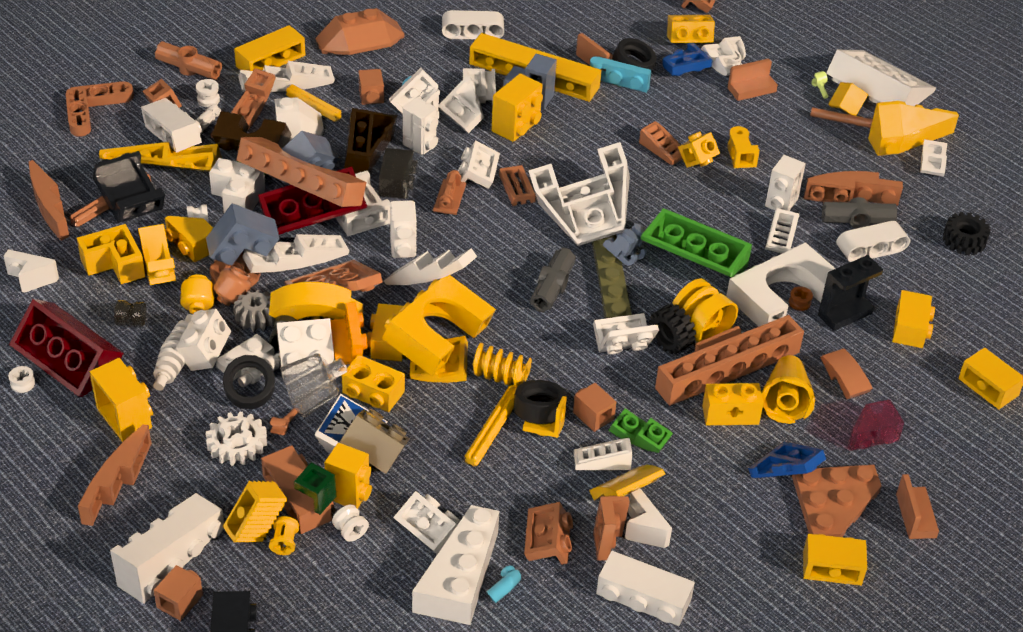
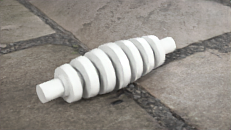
M188 314L185 320H181L176 324L161 346L153 372L156 379L153 387L156 390L162 391L166 384L172 383L185 365L183 357L175 348L189 324L192 314Z

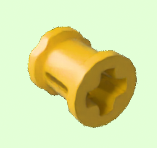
M281 516L274 520L273 528L275 532L274 537L269 542V548L272 552L284 556L290 555L295 551L294 536L299 531V523L294 518Z

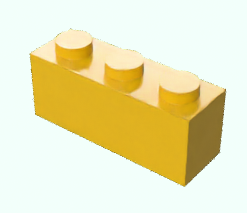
M290 25L234 48L236 67L239 70L254 71L256 68L263 71L264 65L274 67L285 65L288 61H294L305 56V38Z

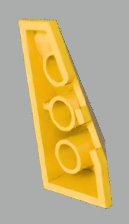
M902 101L877 103L868 140L877 156L899 154L923 145L924 139L933 141L954 133L959 114L938 108L932 110L925 109L922 105L917 104L910 106Z

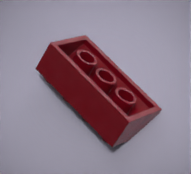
M352 167L337 171L356 177ZM293 185L258 195L263 215L275 219L279 235L367 208L364 197L362 206L341 207Z
M32 299L9 343L11 347L79 397H83L93 390L89 371L117 358L121 359L124 354L55 303Z

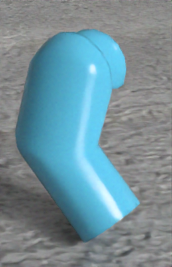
M511 565L502 569V579L486 591L495 603L508 594L521 580L520 571L515 570Z

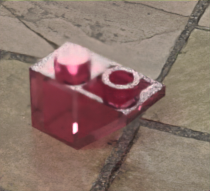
M890 399L865 405L852 429L848 444L849 451L867 449L871 446L885 443L891 444L899 441L904 421Z

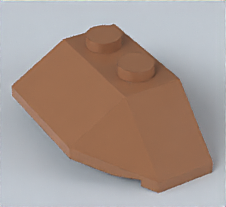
M366 9L364 11L335 16L316 37V43L322 54L352 55L391 47L404 38V32L397 21L379 9Z

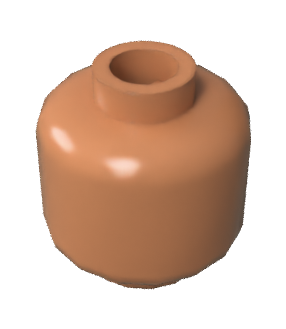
M232 266L231 269H223L213 286L215 293L218 295L216 299L227 306H230L231 303L234 304L238 300L239 295H246L247 290L251 289L250 275L235 266Z

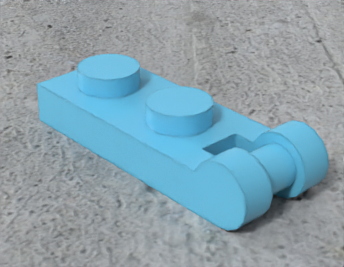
M597 56L590 59L591 67L606 69V71L601 70L600 81L647 93L650 85L651 70Z

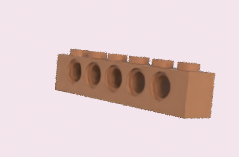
M790 315L784 316L658 366L655 389L667 404L671 406L705 392L706 384H724L776 363L783 356L798 354L804 330Z

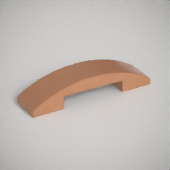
M256 68L244 84L246 91L231 112L243 115L249 126L248 130L261 113L276 78L275 74Z

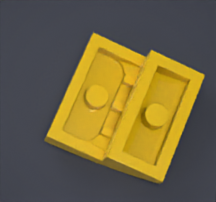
M466 336L446 339L455 347L447 363L433 376L411 361L410 378L425 382L442 383L466 381L468 356Z
M653 465L638 466L589 490L594 501L603 496H626L655 482L665 475V472L662 468Z

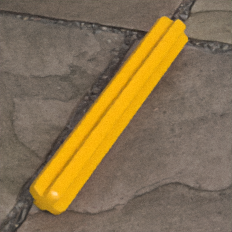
M510 385L465 454V462L467 464H471L474 467L480 463L512 412L517 388L514 385Z

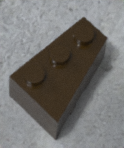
M352 108L347 134L344 169L352 167L355 174L364 171L370 173L394 137L398 115Z

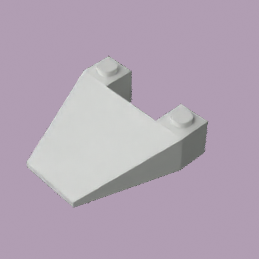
M620 142L597 149L604 174L559 188L552 164L529 170L538 204L577 246L619 234L625 230L630 175Z

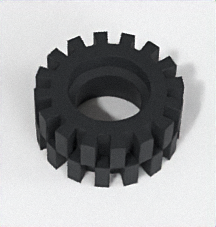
M959 212V216L956 213L953 214L952 217L948 218L943 233L944 244L946 246L950 245L949 249L952 251L957 249L958 254H961L962 251L965 252V255H970V252L973 255H976L978 252L981 253L986 247L991 230L989 229V224H985L986 220L984 218L979 220V215L973 217L971 216L972 213L969 212L967 215H964V212Z
M673 303L654 312L649 320L650 325H658L659 332L654 337V339L657 338L658 340L657 345L659 347L663 346L662 350L668 351L669 354L679 353L692 345L696 340L694 336L696 335V330L692 329L695 325L689 321L691 317L689 314H684L685 310L683 308L679 310V305H673Z

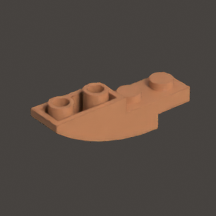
M842 171L826 173L807 179L804 199L820 202H849L853 198L861 197L868 202L896 204L898 206L903 182L879 179L878 172Z

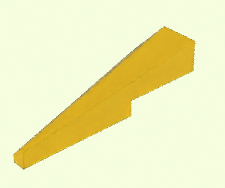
M169 142L102 149L99 151L100 159L107 160L120 157L125 153L139 151L142 155L141 164L210 172L218 158H222L218 144L193 146L177 153L171 149Z

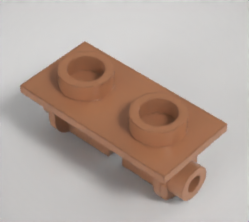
M452 170L447 174V179H443L433 208L434 212L457 215L467 184L466 182H461L459 171Z

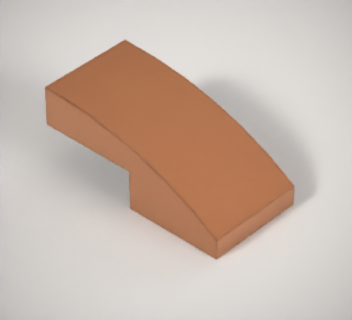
M840 349L820 357L831 380L837 379L846 399L868 393L873 389L859 364L846 349Z

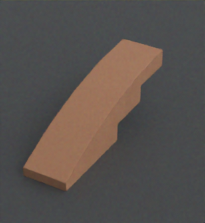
M31 160L28 162L30 177L39 210L50 229L60 241L69 237L62 201L60 200L58 184Z
M143 424L123 441L94 476L78 504L81 524L93 526L102 504L114 505L122 484L134 486L151 446L149 425Z

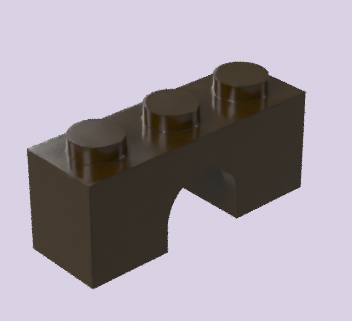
M224 111L220 112L212 132V137L219 148L227 151L231 149L239 150L241 137H263L277 143L282 149L289 143L292 135L286 122L264 119L257 131L247 133L249 126L243 115Z

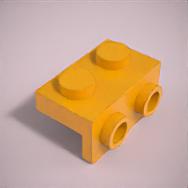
M356 302L346 303L345 319L330 320L336 365L351 364L358 354L363 356V350L368 347L366 333L361 334V328H364L363 313L358 312Z

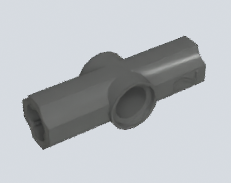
M861 197L853 198L849 202H823L821 218L822 222L850 223L853 228L857 229L869 226L870 224L896 221L897 205L868 203L866 199Z
M562 247L560 250H556L548 266L544 265L538 278V285L530 299V304L535 307L536 311L544 313L546 310H551L558 294L564 293L569 273L576 260V256L570 249Z

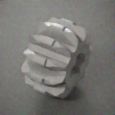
M259 289L256 292L247 290L246 295H239L238 300L234 302L235 320L237 324L242 326L243 330L251 328L254 332L260 328L264 331L266 326H273L275 318L269 315V292L260 293Z

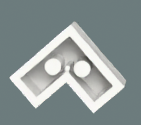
M218 158L209 172L211 194L222 197L224 213L232 203L253 211L259 201L258 195L265 191L264 172L246 164Z

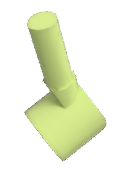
M824 71L814 74L815 78L812 79V85L818 86L823 98L826 99L828 94L824 84L828 80L827 74Z

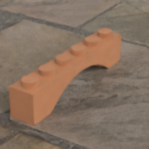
M241 137L236 161L341 207L362 206L366 181L346 173L302 161L283 151L277 143L263 137Z

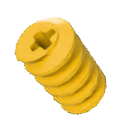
M480 342L473 360L474 374L480 377L484 373L485 379L490 380L494 377L495 382L500 383L504 380L505 385L510 386L514 383L515 387L526 382L531 369V358H529L526 364L523 363V355H519L517 360L514 361L513 352H509L507 357L504 358L503 349H499L495 355L493 354L494 347L490 345L485 352L484 343Z

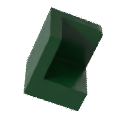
M312 462L294 481V489L313 498L314 512L319 515L337 497L335 474Z

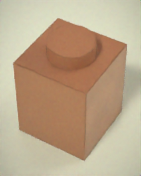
M381 69L358 70L359 92L362 105L384 103V83Z
M593 383L587 388L580 389L575 394L573 413L595 432L614 420L617 401L600 386Z
M176 565L154 589L156 607L181 621L203 596L201 578L194 571L185 570Z

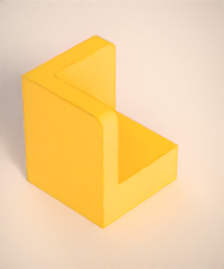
M840 82L828 105L832 108H840L849 115L856 116L868 94L853 83Z

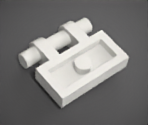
M256 334L220 356L216 361V367L224 373L228 364L235 358L243 355H256L265 359L272 367V370L275 371L279 368L280 356L279 353L274 355V347ZM246 367L240 369L235 374L233 381L238 378L240 386L245 387L250 383L255 384L261 380L263 374L256 368Z

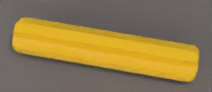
M293 84L286 88V95L289 98L298 97L320 112L322 116L333 122L341 119L340 109Z

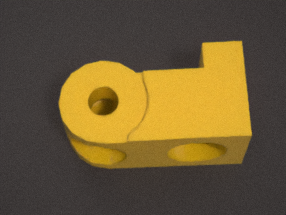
M741 126L731 128L727 148L734 168L757 167L760 150L758 145H751L748 129Z

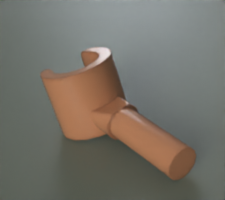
M294 407L283 419L272 417L270 425L273 427L270 433L285 435L290 421L300 412L299 408Z

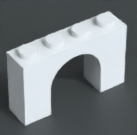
M804 243L730 278L726 297L737 304V307L759 327L787 315L788 304L769 288L770 284L776 282L798 284L811 290L813 296L821 303L827 274L835 268L807 243Z

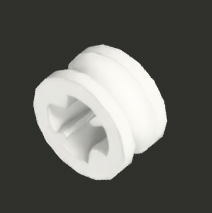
M19 366L9 372L8 377L13 391L24 393L34 387L35 379L31 368Z

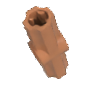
M163 41L157 45L155 58L179 67L183 75L199 74L213 80L220 76L222 63L198 54V50L193 46H183L180 48Z

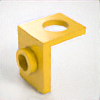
M562 396L556 409L555 422L536 424L525 421L523 431L536 433L540 436L558 438L565 422L567 397Z

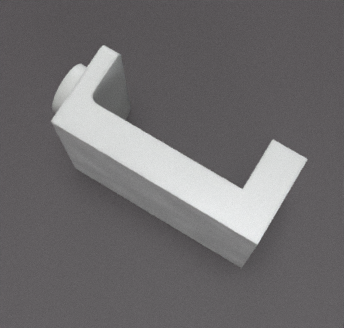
M368 171L355 174L356 178L367 182L364 192L367 208L335 217L347 236L390 224V201L388 199L382 201L370 184V174Z

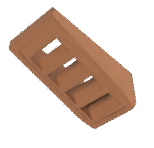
M654 121L641 129L639 139L641 145L670 165H674L683 159L678 149L680 144L658 122Z

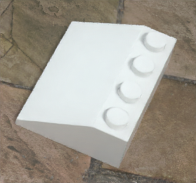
M837 49L826 74L833 77L832 81L838 84L840 82L853 83L867 93L868 99L876 104L902 101L906 105L915 106L931 95L936 87L864 50Z

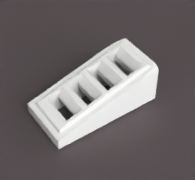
M776 208L765 247L766 250L785 253L791 249L799 213ZM777 223L791 226V228H790V227H786V226H782V225H778ZM775 229H778V230H781V231H785V232H789V234L783 233V232H779V231H775ZM775 235V236L787 238L788 240H783V239L775 238V237H773V236ZM772 242L784 244V245H786V247H785V246H781V245H777V244H773Z
M630 438L574 449L575 470H631L632 448Z

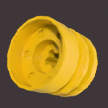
M702 278L688 283L672 302L673 305H679V310L683 308L685 315L689 314L691 317L689 321L695 325L692 329L696 330V335L694 336L697 343L731 329L738 315L737 304L719 293L715 287Z

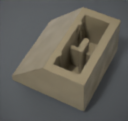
M363 409L356 415L339 443L368 453L369 464L387 474L410 438L405 436L407 432L398 425L392 424L390 426L383 422L384 417L372 409H369V411Z

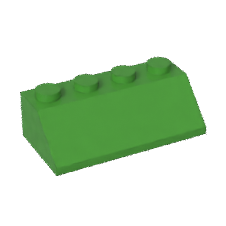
M664 208L644 231L640 239L731 278L736 274L743 273L748 267L752 244Z

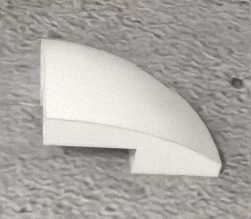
M740 36L724 38L719 44L703 45L701 48L712 59V67L724 76L730 75L731 67L742 65L741 60L746 57L745 47Z

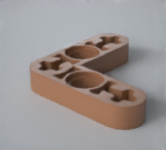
M113 82L77 86L66 91V104L71 134L82 137L91 132L89 107L131 101L134 97L132 84L129 82Z

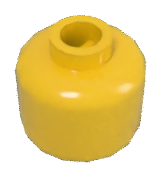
M199 274L191 275L188 279L184 280L181 284L180 296L182 307L192 314L199 310H209L213 307L214 284L206 276Z

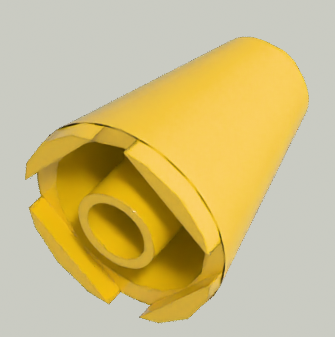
M793 355L783 356L778 360L761 393L764 402L763 408L768 417L779 423L792 424L795 423V420L801 418L804 420L809 417L814 410L815 394L802 361Z

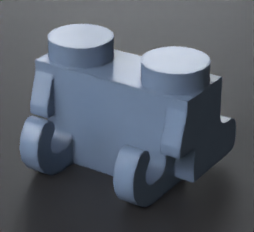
M634 224L632 228L625 229L622 233L617 234L615 241L613 238L605 240L603 246L625 265H632L637 260L643 259L647 254L646 248H643L640 254L636 252V247L643 245L644 241L640 239L646 229L640 224Z

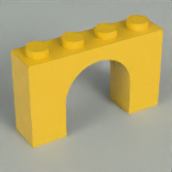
M449 275L440 280H433L428 290H421L412 303L407 302L401 308L399 314H392L384 325L386 330L382 339L429 375L433 376L447 363L455 346L430 328L424 317L439 316L448 319L475 338L488 326L496 309Z

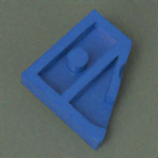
M688 43L686 50L678 49L673 54L663 58V67L672 76H680L691 71H702L712 66V59L695 43Z
M784 441L748 469L752 478L807 474L814 471L819 464L826 460L822 449Z

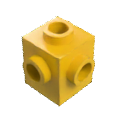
M701 131L691 134L688 136L689 141L678 146L687 168L699 164L700 167L713 162L712 157L720 153L711 132L701 134Z

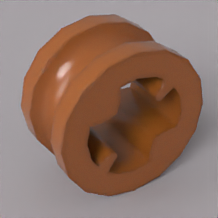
M794 287L790 293L789 305L798 311L808 310L812 303L813 293L806 287Z

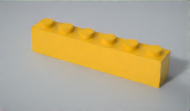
M481 33L470 46L469 64L489 71L495 69L496 73L507 76L514 66L526 69L534 55L540 54L557 59L554 91L590 102L600 88L601 69Z

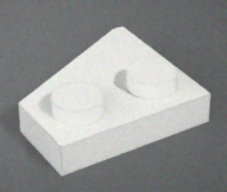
M469 75L438 105L441 111L468 134L484 118L474 82Z

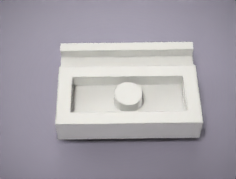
M463 68V79L467 75L471 77L480 103H486V100L493 103V95L496 93L495 69L485 71V69Z

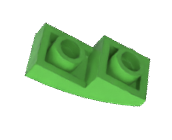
M626 408L609 429L611 433L619 438H630L631 444L656 453L661 451L673 434L654 419L650 418L646 423Z

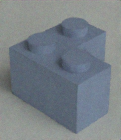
M535 54L526 69L517 66L511 69L504 79V86L520 73L542 83L543 99L541 109L545 110L554 96L557 59Z
M302 130L282 148L283 151L291 156L330 170L340 160L326 137Z
M233 203L206 237L210 258L231 266L244 249L267 256L280 239L275 219Z

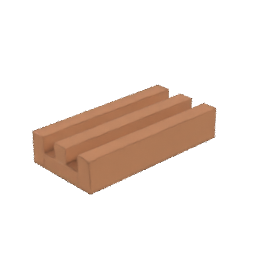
M522 165L500 169L499 176L512 206H516L518 201L521 202V205L526 204V200H529L530 203L535 202L536 195ZM514 173L518 174L526 194H523L519 181Z

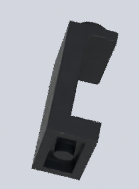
M139 151L125 153L120 157L110 160L105 159L94 165L93 180L117 223L163 209L165 194L162 188L155 189L141 165L142 155Z
M866 255L829 271L818 316L833 331H836L873 314L874 306L865 298L869 280L882 275L883 268L869 255Z

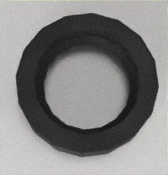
M626 38L619 42L613 53L612 60L652 70L656 62V55L653 49L645 42L634 38ZM628 55L638 58L641 62L631 59Z
M243 355L235 358L228 364L223 374V388L226 397L233 405L242 409H255L263 406L270 400L275 388V375L272 367L265 359L256 355ZM246 367L256 368L264 375L265 386L258 395L244 397L236 392L233 386V378L240 369Z
M530 380L523 382L517 386L515 391V413L522 420L530 423H553L556 419V409L562 396H566V392L560 385L551 381Z

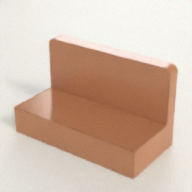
M583 33L578 34L576 55L589 65L590 59L595 56L612 60L613 55Z
M770 59L731 67L728 90L737 101L777 92L778 85L769 75L772 63Z
M903 474L896 496L908 538H937L939 529L926 487H912L909 474Z

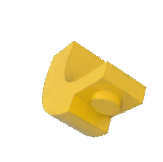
M164 224L138 228L149 284L155 285L176 281L174 260L170 257Z
M300 282L283 286L271 292L269 315L274 318L288 315L296 320L309 316L345 319L346 303L356 302L358 312L362 313L363 304L351 298V290L322 282Z

